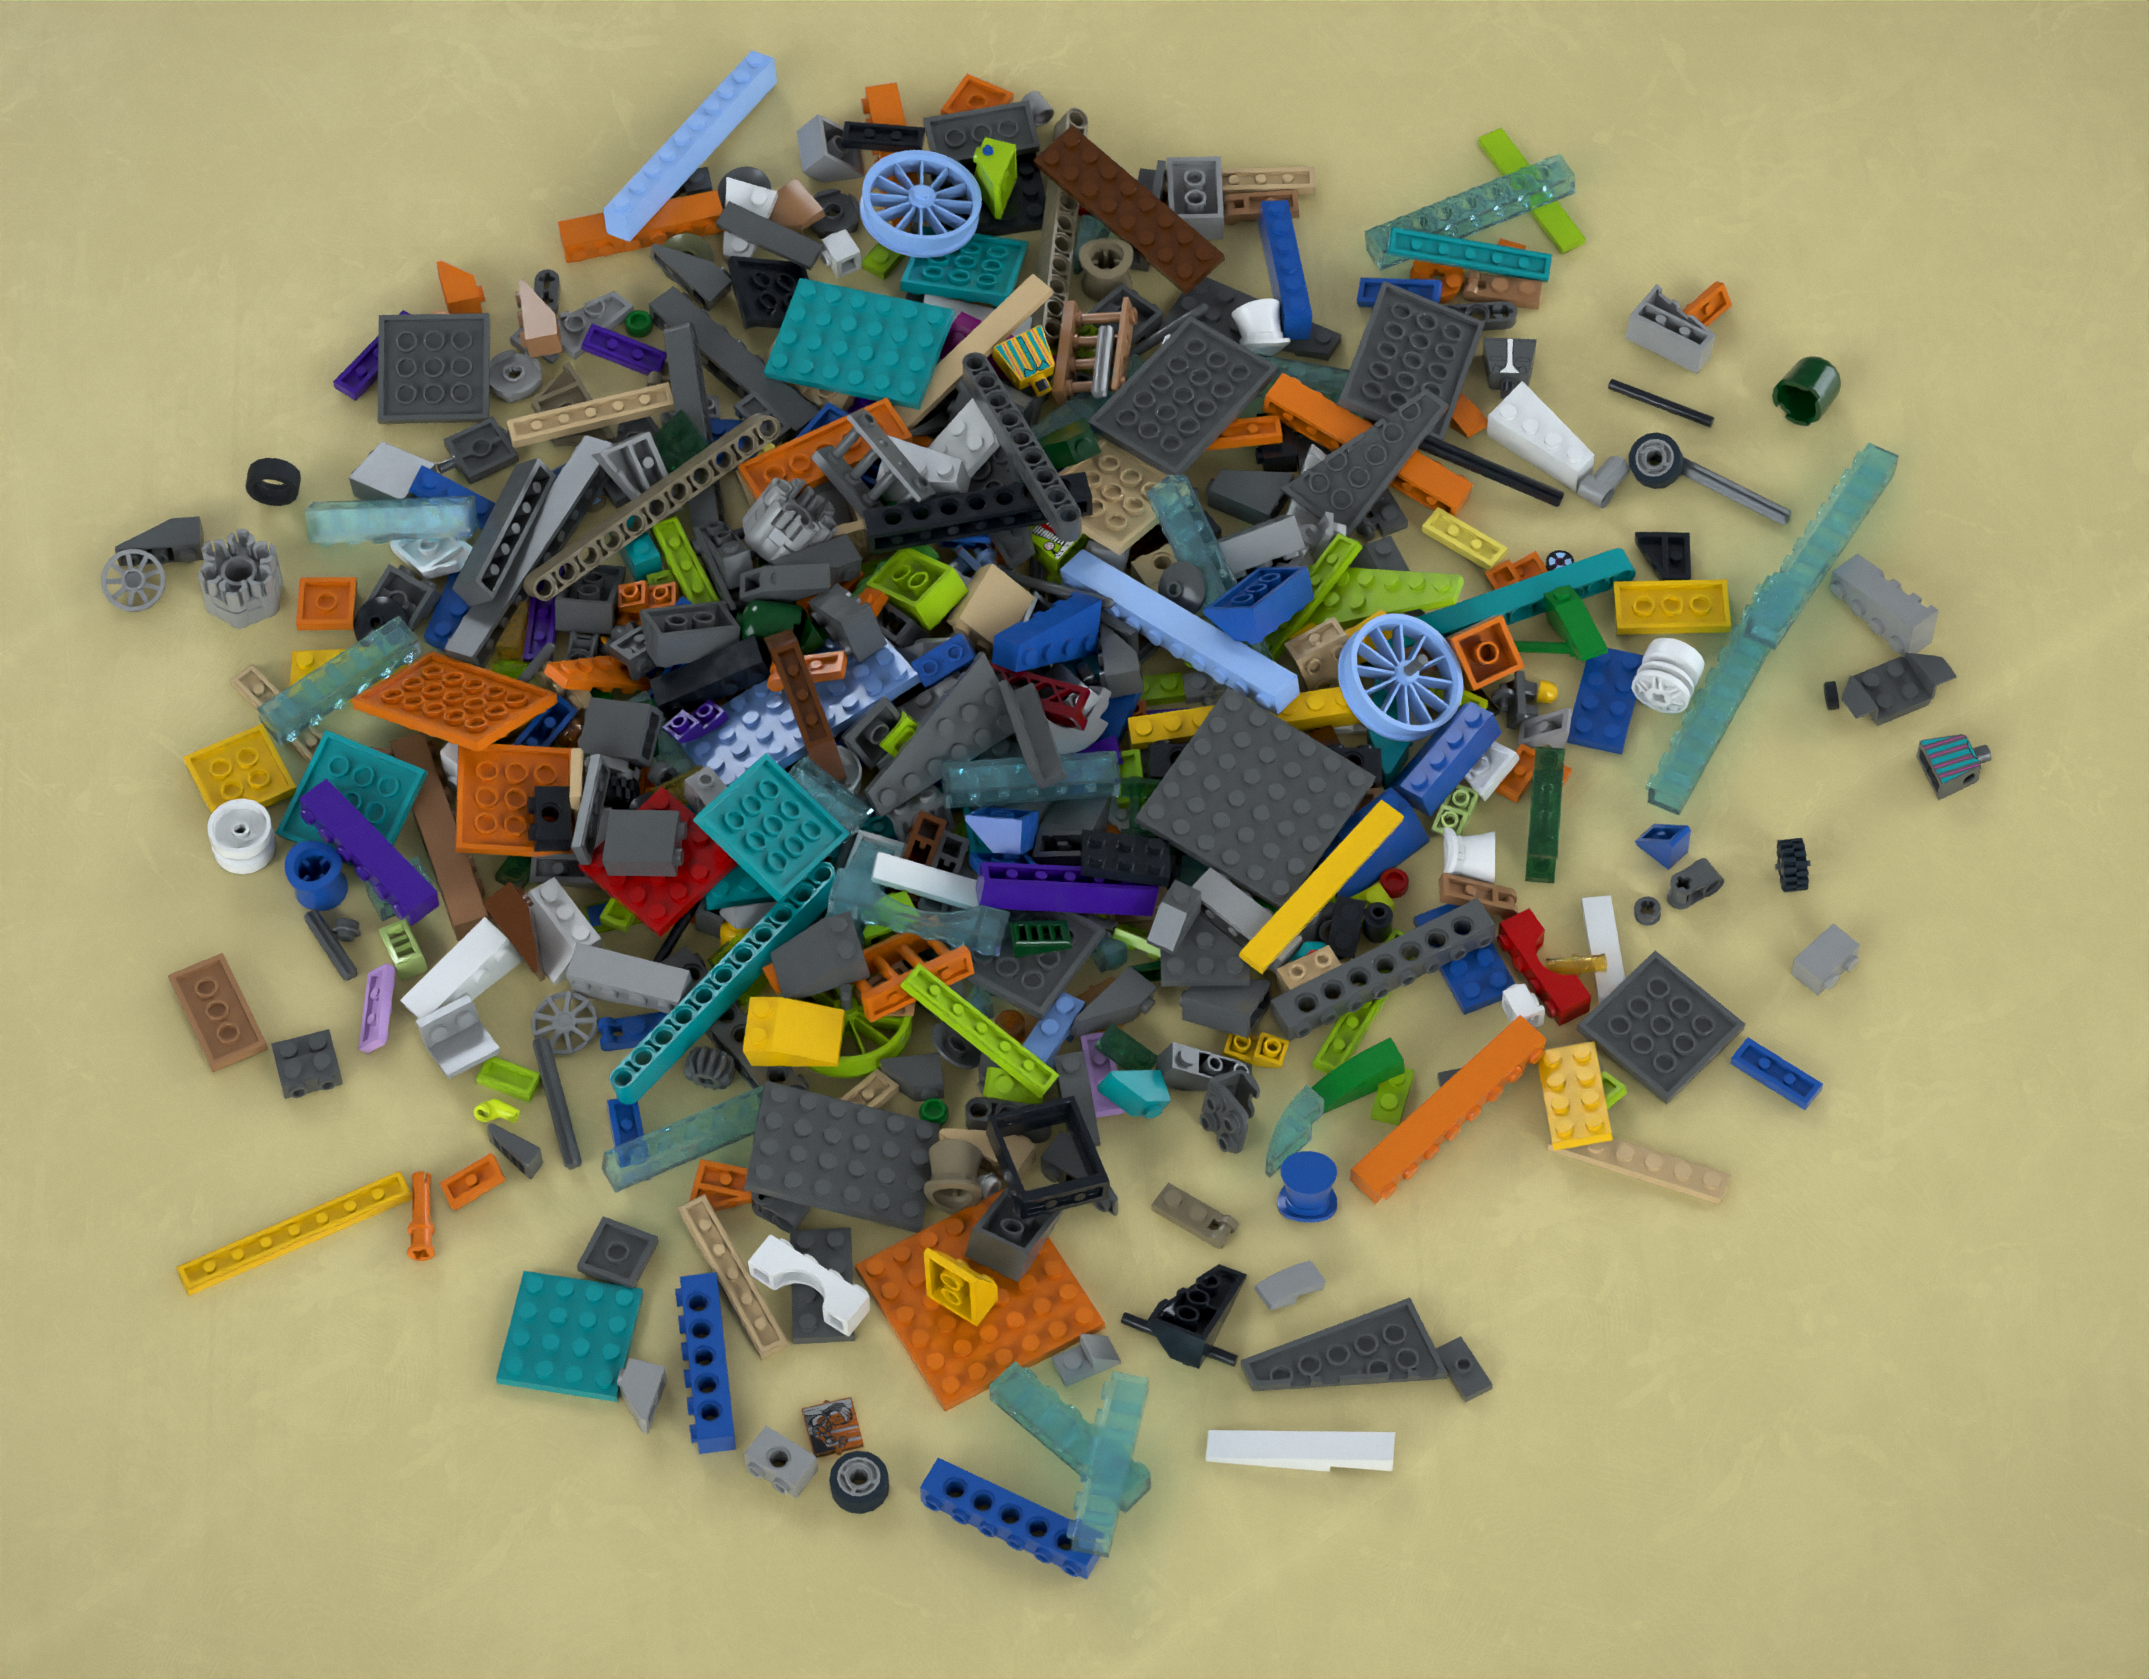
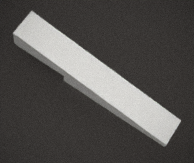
M1209 1430L1206 1461L1330 1472V1466L1392 1471L1395 1432Z

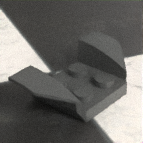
M1905 653V657L1900 656L1854 676L1850 675L1842 701L1855 719L1869 714L1874 723L1879 726L1928 706L1934 698L1936 686L1957 678V676L1943 657Z

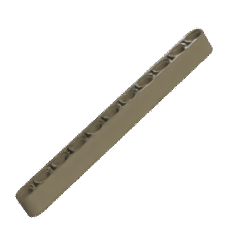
M1078 108L1069 109L1055 124L1053 142L1072 125L1087 137L1088 118L1086 114ZM1048 177L1037 277L1052 289L1053 295L1032 314L1030 329L1041 325L1049 349H1051L1059 341L1064 301H1068L1079 203Z
M762 413L751 415L529 573L523 582L525 592L529 596L542 601L552 599L776 439L780 433L779 421L772 416ZM766 421L767 428L761 433L760 426ZM741 437H744V446L741 449H739V439ZM720 452H722L723 459L721 463L717 465L716 457ZM700 468V477L695 481L694 472ZM677 484L678 492L672 497V487ZM655 500L656 508L650 513L649 505ZM630 516H633L634 523L630 528H627V520ZM608 532H611V540L605 545L604 537ZM588 547L589 555L585 560H582V552ZM563 564H566V572L560 577L559 569ZM543 580L544 587L537 593V583Z

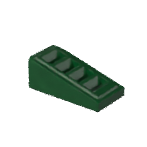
M1067 920L1016 921L1008 923L1014 958L1072 949ZM1055 931H1061L1062 940H1056ZM1049 932L1050 940H1045L1043 933ZM1037 934L1038 940H1033L1032 935ZM1026 936L1027 940H1021V937Z

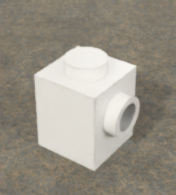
M846 229L821 239L824 247L820 255L821 260L826 267L829 266L837 279L862 269L861 251Z

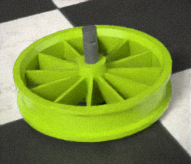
M877 972V973L871 975V977L866 978V979H871V978H873L874 976H876L877 974H879L880 972ZM842 984L840 990L838 987L832 989L836 1002L823 992L812 995L810 997L823 1006L843 1009L845 1011L841 1049L844 1037L852 1036L859 1055L840 1056L838 1067H805L819 1074L835 1078H857L870 1075L877 1068L881 1070L880 1059L899 1057L906 1048L912 1031V1016H902V1018L884 1016L870 1022L865 1017L864 1008L852 995L853 989L857 988L854 984ZM871 1026L894 1029L897 1032L891 1039H888ZM858 1032H861L881 1047L866 1053Z

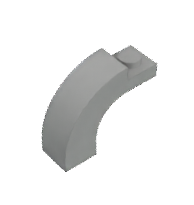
M1089 686L1100 699L1085 716L1088 722L1084 731L1063 725L1058 726L1047 719L1059 754H1072L1084 750L1102 735L1108 723L1100 717L1109 705L1108 700L1112 693L1104 687Z

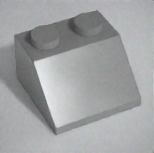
M817 114L797 131L801 167L804 174L822 183L858 179L864 176L860 149H848L841 146L843 126Z

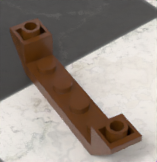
M792 629L765 637V643L772 662L778 671L808 752L810 764L819 788L847 779L835 739L798 640Z

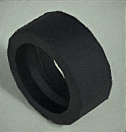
M278 458L259 459L253 462L248 469L245 485L246 491L252 499L259 503L270 506L287 505L295 501L299 494L301 475L295 465ZM263 480H276L284 484H271Z

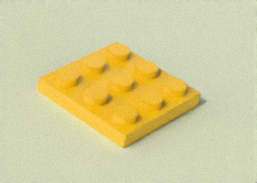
M259 724L183 757L184 764L210 814L220 805L236 799L253 800L267 807L293 796L297 789L263 724Z

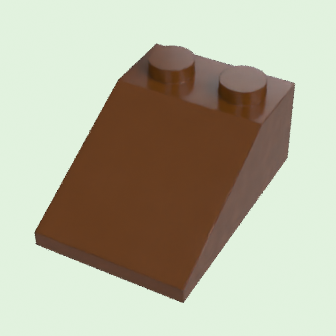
M509 882L483 901L482 904L541 982L545 979V972L535 915L530 909L534 903L521 885L515 888Z

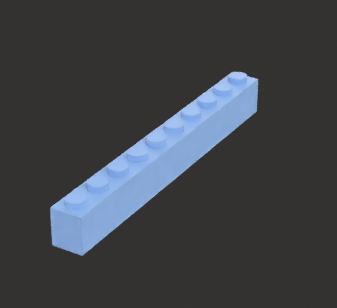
M752 50L605 206L603 211L607 234L628 242L635 237L776 85L777 76L773 57Z
M1082 549L1060 569L1063 586L1113 599L1114 606L1111 609L1102 607L1101 609L1137 629L1138 633L1148 638L1152 644L1160 645L1170 651L1174 657L1182 658L1196 670L1207 673L1219 684L1229 686L1235 692L1254 701L1263 709L1278 715L1300 694L1296 674L1242 642L1234 641L1225 632L1086 550Z

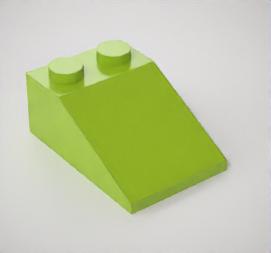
M911 548L900 549L866 583L868 588L879 590L889 597L888 603L928 630H932L938 625L942 618L954 606L959 604L960 600L969 592L953 567Z

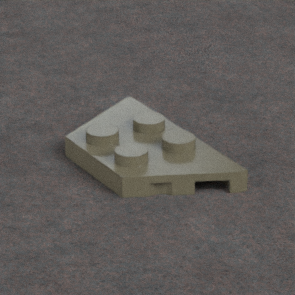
M567 362L563 366V372L556 379L551 378L545 385L544 390L538 392L533 397L531 407L535 413L593 399L572 364ZM606 426L551 439L554 446H577L585 435L615 443L616 438L610 427Z

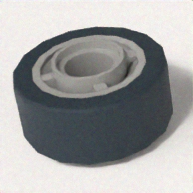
M1658 432L1640 437L1631 447L1628 456L1629 467L1636 480L1642 485L1653 489L1665 488L1673 484L1681 475L1684 466L1683 454L1676 441L1668 435ZM1654 456H1662L1663 459L1659 465L1652 466L1649 464Z
M854 1451L846 1453L837 1459L831 1468L829 1482L833 1500L840 1508L850 1513L863 1514L871 1512L882 1505L888 1496L889 1476L886 1465L878 1456L870 1452ZM858 1479L866 1481L862 1485L853 1484V1482Z

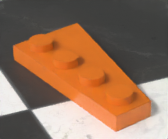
M612 655L552 662L547 664L543 672L563 689L591 691L594 687L602 692L611 693L613 688H622L621 691L624 694H633L635 690H640L642 695H646L651 688L650 682L643 676L636 681L630 679L628 667Z

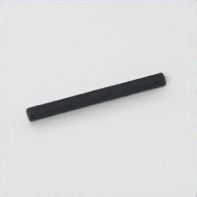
M1427 435L1418 447L1420 450L1555 507H1559L1564 497L1563 491L1433 436Z

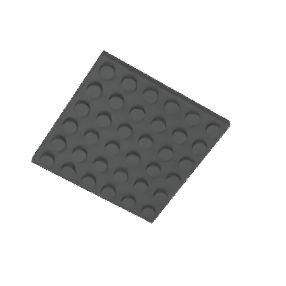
M1228 687L1139 811L1134 822L1159 838L1168 840L1169 844L1205 866L1212 867L1218 873L1224 874L1231 882L1279 910L1311 875L1375 782L1376 776Z

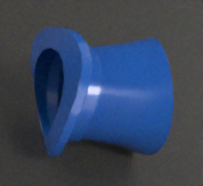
M304 841L294 845L289 850L285 859V873L290 884L295 888V896L302 906L310 910L327 911L337 907L345 899L348 892V882L345 874L341 871L342 861L340 855L334 848L318 841Z
M1302 1151L1288 1156L1283 1161L1280 1169L1285 1185L1278 1195L1277 1207L1279 1212L1284 1217L1298 1222H1321L1330 1219L1337 1210V1197L1332 1189L1337 1176L1335 1163L1326 1155L1313 1151Z

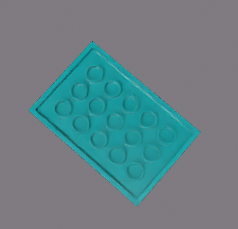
M800 278L763 373L769 379L874 401H880L887 397L893 405L920 410L955 313L950 308Z

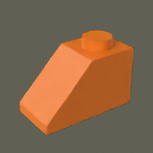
M436 262L448 313H482L481 302H485L482 285H476L474 275L446 262Z

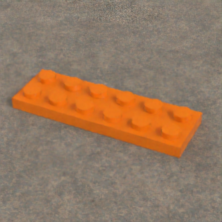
M887 397L862 408L874 416L876 423L887 436L913 443L911 433ZM848 415L737 466L738 473L754 498L757 500L774 478L778 480L781 478L788 482L800 478L807 482L797 495L801 494L807 486L814 488L830 481L811 457L819 449L833 445L835 448L854 426L846 418ZM860 436L843 457L853 469L872 447Z

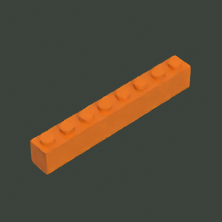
M1283 372L1265 395L1262 411L1270 416L1279 415L1282 423L1332 452L1373 426L1370 421L1361 419L1349 412V410L1325 398L1322 393L1308 388L1298 379L1290 377ZM1419 450L1414 452L1390 484L1391 487L1430 510L1435 511L1439 507L1454 517L1458 515L1468 501L1474 485L1464 476L1455 474L1445 468L1440 462L1433 461L1421 454Z
M1519 1015L1351 1168L1350 1181L1375 1204L1382 1198L1385 1200L1390 1198L1398 1187L1396 1185L1403 1179L1409 1180L1419 1169L1418 1165L1424 1159L1427 1161L1431 1160L1439 1152V1146L1446 1139L1448 1141L1453 1140L1461 1131L1460 1127L1467 1120L1472 1122L1480 1115L1483 1105L1488 1101L1493 1103L1503 1092L1502 1088L1509 1082L1515 1083L1523 1075V1069L1530 1062L1534 1065L1545 1054L1546 1038L1524 1017Z

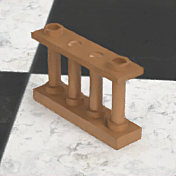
M1123 297L1121 311L1083 313V311L1079 310L1075 300L1064 301L1052 393L1059 408L1070 407L1071 396H1074L1075 393L1091 392L1092 381L1074 382L1073 380L1074 373H1077L1078 370L1094 369L1095 358L1077 359V350H1081V347H1094L1097 345L1098 335L1080 336V328L1086 324L1119 323L1118 334H1114L1113 345L1117 346L1115 357L1111 358L1110 368L1114 369L1112 380H1109L1108 391H1112L1115 394L1128 380L1127 371L1133 325L1137 324L1138 321L1137 309L1132 307L1128 297Z

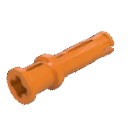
M418 1171L412 1174V1222L408 1226L411 1246L407 1249V1254L409 1258L416 1261H426L435 1255V1249L432 1246L435 1226L430 1218L431 1174L427 1172L424 1179L425 1171Z

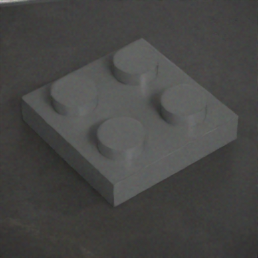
M603 1216L577 1264V1270L610 1284L622 1285L633 1289V1287H636L659 1243L658 1236Z

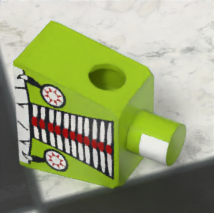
M1049 523L1030 526L1035 554L1032 556L1055 576L1059 575L1060 569L1079 551L1084 549L1090 538L1081 533L1079 539L1073 542H1064L1056 536Z

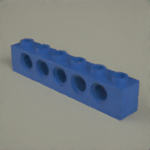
M717 1273L680 1276L681 1288L675 1289L677 1307L683 1306L684 1315L678 1316L680 1334L686 1333L687 1342L681 1343L683 1361L689 1360L690 1368L684 1370L686 1388H692L693 1396L687 1397L688 1415H695V1424L690 1425L691 1443H698L699 1454L736 1450ZM695 1307H705V1309L701 1311L693 1310ZM701 1333L708 1334V1336H706L705 1338L696 1337L698 1334ZM701 1361H711L708 1365H699ZM705 1388L714 1389L712 1392L709 1393L701 1392ZM709 1415L717 1416V1418L714 1420L704 1419L706 1416Z
M937 1458L920 1487L921 1501L927 1508L936 1512L941 1510L951 1515L960 1524L966 1525L968 1523L977 1527L982 1534L994 1538L996 1536L1006 1541L1015 1550L1030 1552L1039 1561L1046 1564L1051 1562L1061 1567L1070 1576H1080L1088 1579L1104 1550V1535L940 1458ZM952 1492H960L962 1494L957 1498L949 1496ZM980 1505H987L990 1507L988 1510L980 1511L976 1509ZM1007 1518H1015L1018 1520L1013 1524H1008L1004 1522V1520ZM1035 1531H1042L1046 1533L1041 1537H1035L1032 1535V1533ZM1063 1544H1070L1073 1546V1548L1069 1550H1063L1059 1547Z

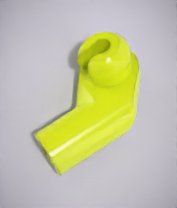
M491 1099L477 1105L473 1113L474 1117L480 1122H488L501 1117L511 1123H515L519 1117L520 1110L498 1099Z

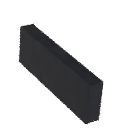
M845 121L841 146L848 149L886 152L923 150L925 127Z

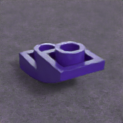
M708 699L692 714L682 710L665 724L662 729L681 744L708 734L726 722L729 717L725 710Z

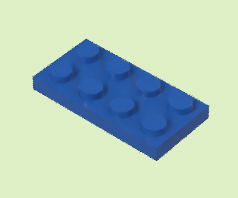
M1608 648V653L1586 660L1566 743L1622 755L1637 699L1632 691V681L1637 675L1638 668L1642 665L1644 655Z
M1452 904L1440 906L1414 916L1413 923L1417 928L1460 906ZM1458 932L1457 934H1459V935H1465V934H1467V933H1466V932ZM1492 942L1484 948H1476L1468 952L1458 961L1452 960L1439 968L1464 1015L1502 1001L1503 991L1515 984ZM1435 944L1432 947L1439 948L1441 945Z

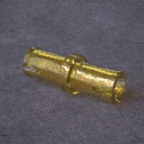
M1576 953L1572 954V957L1546 958V968L1557 974H1576L1578 977H1581V974L1607 972V958L1605 953L1580 956Z

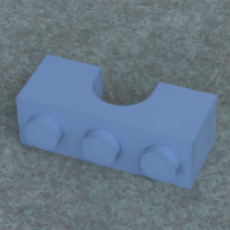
M1063 992L1044 1019L1038 1021L1023 1046L1051 1069H1054V1056H1057L1063 1041L1066 1040L1071 1043L1074 1039L1070 1032L1075 1018L1086 1008L1085 1002Z

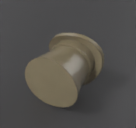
M1101 238L1091 240L1080 248L1079 260L1085 270L1081 287L1087 297L1100 302L1121 283L1130 289L1132 288V280L1128 270L1133 262V249L1129 243L1115 238Z
M946 1139L933 1144L928 1151L932 1178L931 1181L926 1182L924 1185V1194L935 1207L949 1214H955L965 1208L977 1206L982 1197V1187L978 1180H976L983 1160L981 1150L972 1143L959 1139Z

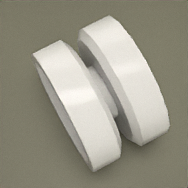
M236 799L220 805L211 814L207 824L208 836L213 856L219 866L228 872L247 874L264 868L273 859L276 851V839L270 815L264 806L253 800Z

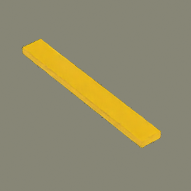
M1381 799L1240 951L1238 957L1262 974L1403 822L1404 816Z
M399 1170L176 1267V1270L188 1296L412 1200V1193Z

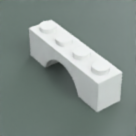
M770 1234L748 1260L750 1276L774 1291L782 1286L794 1283L805 1284L816 1289L824 1299L822 1307L824 1322L848 1337L870 1311L869 1295L864 1288L857 1284L851 1285L846 1282L837 1271L825 1269L819 1265L814 1257L809 1254L803 1255L796 1251L791 1243L783 1238L777 1239Z

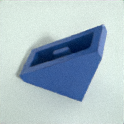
M1653 824L1635 843L1669 870L1688 853L1691 829L1688 825Z

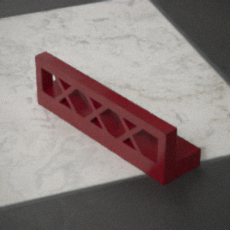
M989 662L993 671L1002 674L1004 680L1006 679L1010 686L1023 679L1027 680L1028 684L1032 682L1037 683L1034 685L1037 691L1046 686L1053 687L1054 695L1046 699L1040 698L1046 718L1055 724L1084 731L1088 720L1082 711L1091 693L1088 688L1025 671L1014 672ZM1072 693L1080 695L1075 707L1065 705L1062 698Z

